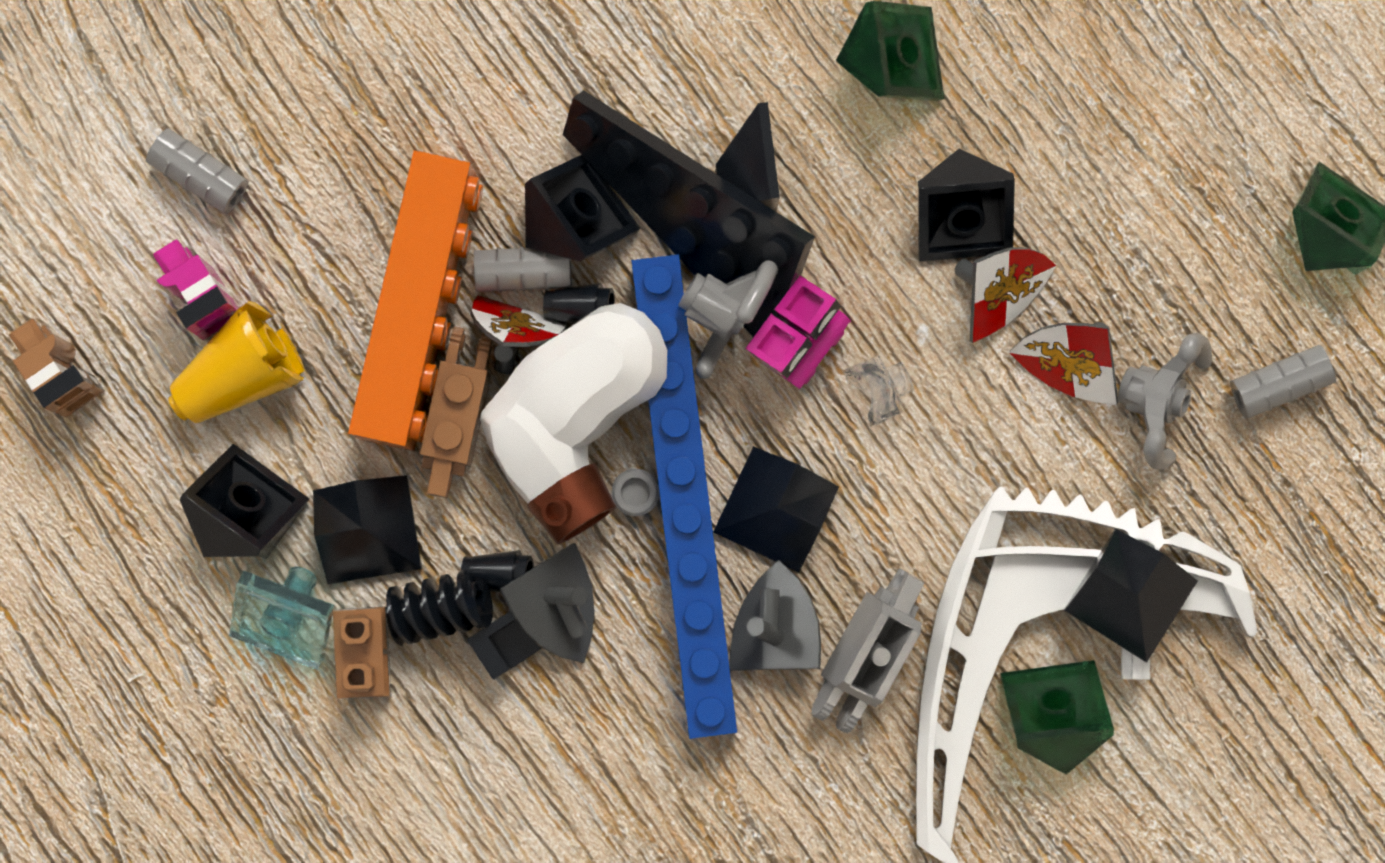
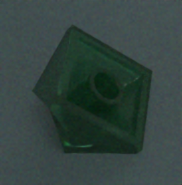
M882 1L865 3L836 62L878 97L930 101L945 99L932 7Z
M1319 161L1314 167L1292 211L1305 271L1346 268L1356 275L1371 267L1377 261L1385 244V205Z
M1094 660L1000 673V680L1017 748L1067 775L1114 735V727Z

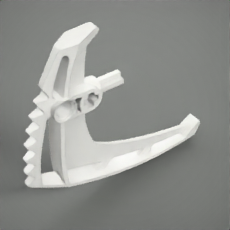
M998 487L969 528L951 566L936 611L926 657L920 701L916 766V844L944 863H958L955 854L951 850V843L962 781L983 701L1000 657L1019 624L1051 612L1063 610L1101 552V550L1041 546L996 548L1007 512L1051 514L1118 529L1158 551L1162 545H1168L1200 555L1225 567L1228 572L1226 576L1207 570L1176 563L1198 580L1180 610L1199 611L1236 618L1243 633L1248 637H1254L1257 633V626L1250 592L1241 565L1186 532H1179L1164 539L1159 519L1139 528L1134 508L1116 518L1108 501L1102 502L1091 512L1081 494L1076 496L1065 507L1056 491L1051 490L1039 505L1029 488L1023 489L1015 500H1012L1003 487ZM994 556L970 636H965L956 626V621L974 560L979 557ZM1121 647V679L1150 680V658L1146 663ZM952 648L965 658V663L958 689L950 731H945L937 719L949 650ZM941 749L946 755L941 823L935 828L933 827L934 751Z

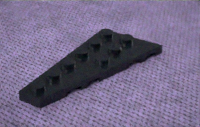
M584 90L574 96L562 135L675 255L679 254V259L694 275L699 273L706 277L707 274H710L727 284L756 271L763 262L773 261L777 265L778 271L772 286L752 322L745 323L743 327L754 337L770 314L784 322L774 309L802 274L815 236Z

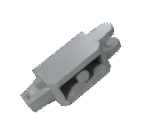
M898 569L886 589L880 587L875 595L866 592L821 673V676L826 680L815 702L812 704L811 714H813V717L822 721L827 719L830 713L833 712L832 710L843 692H846L849 695L842 706V710L839 712L836 727L844 733H849L857 725L868 704L876 707L883 702L921 633L922 623L915 619L919 608L915 605V601L924 585L922 580L902 569Z

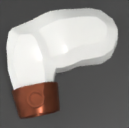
M622 303L597 308L570 328L527 355L515 368L504 386L481 412L480 421L488 446L506 479L528 504L527 508L557 544L564 543L591 528L616 508L596 463H589L588 445L609 430L623 414L656 396L667 378V348L660 330L644 312Z

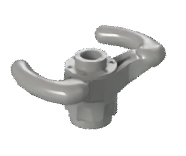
M765 261L756 271L727 284L710 274L704 277L699 273L695 275L678 306L686 310L684 316L713 332L696 366V374L700 378L706 379L712 375L721 353L733 334L737 335L745 323H750L754 319L778 271L777 265L773 261Z
M1197 332L1187 335L1180 345L1178 354L1160 370L1141 365L1139 369L1129 367L1122 378L1118 392V401L1126 405V410L1144 415L1148 434L1143 449L1145 459L1153 469L1164 470L1176 461L1175 452L1169 448L1164 449L1166 443L1165 422L1172 423L1177 416L1182 418L1188 410L1191 401V390L1186 389V381L1182 377L1194 361L1196 366L1202 369L1208 368L1212 364L1210 342L1201 333Z

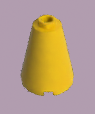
M248 301L240 306L171 383V396L168 398V401L180 419L184 421L189 419L194 423H200L293 387L304 379V377L300 376L305 370L298 351L283 328L275 332L265 322L272 317L266 309L252 301Z

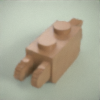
M456 326L452 329L445 361L440 360L420 455L423 456L421 468L431 470L427 494L446 499L449 496L453 475L464 477L466 467H471L481 425L480 416L485 407L491 374L487 369L493 346V340L483 333L477 345L475 367L458 364L466 336L465 328Z

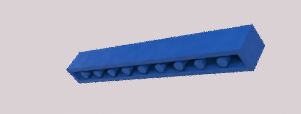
M679 254L631 260L637 310L644 312L657 326L667 348V378L656 396L649 399L648 402L689 739L737 733L688 324L687 317L684 316L686 310L678 306L684 295Z

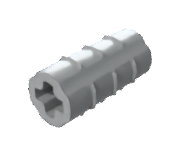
M169 128L165 129L156 138L146 156V162L162 172L164 176L173 179L182 185L183 189L191 191L203 199V202L211 204L225 214L230 213L235 208L248 187L249 180L233 171L231 167L212 157L208 152H204L192 144V141L184 139Z
M522 246L516 249H499L497 247L494 250H474L475 288L477 292L499 291L500 293L510 290H522L525 292L532 289L571 288V259L530 248H523Z
M1317 345L1300 353H1294V355L1278 362H1272L1271 365L1256 371H1250L1249 374L1230 381V387L1241 414L1245 419H1248L1336 383V376L1326 351L1321 345Z

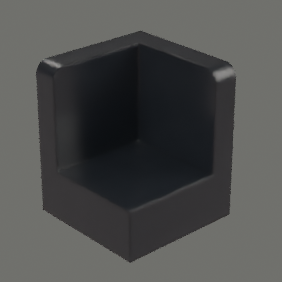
M510 611L492 622L489 627L483 628L467 639L493 680L508 672L542 648L522 631Z

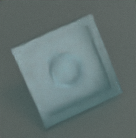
M290 568L283 585L243 571L236 585L229 636L318 670L326 652L334 605L310 596L312 589L316 586L317 578L311 571L305 568Z

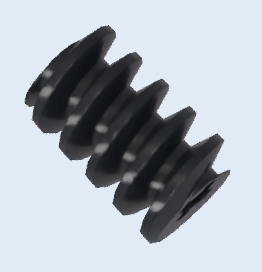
M467 570L458 572L457 586L453 578L449 574L441 575L439 579V589L432 578L423 580L421 591L414 582L406 583L404 587V596L397 586L389 587L386 594L388 628L392 638L400 646L404 642L407 644L418 643L422 638L425 640L435 639L439 634L442 636L453 635L457 630L461 633L471 631L474 626L477 628L489 627L492 622L493 603L490 589L481 577L477 578L474 582Z

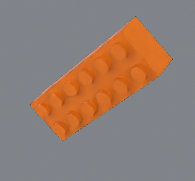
M416 150L413 151L348 434L359 440L413 452L415 451L416 443H422L428 419V415L424 412L427 395L433 396L438 368L435 365L438 349L446 350L451 332V323L447 322V318H445L449 303L456 305L462 284V277L458 276L456 269L459 257L467 258L471 246L473 231L469 230V224H467L470 211L478 212L483 193V185L479 184L480 178L477 177L470 162Z

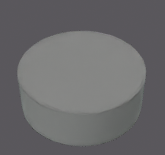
M629 469L622 472L615 479L612 486V499L622 513L634 517L643 516L656 506L659 499V487L655 478L647 471Z

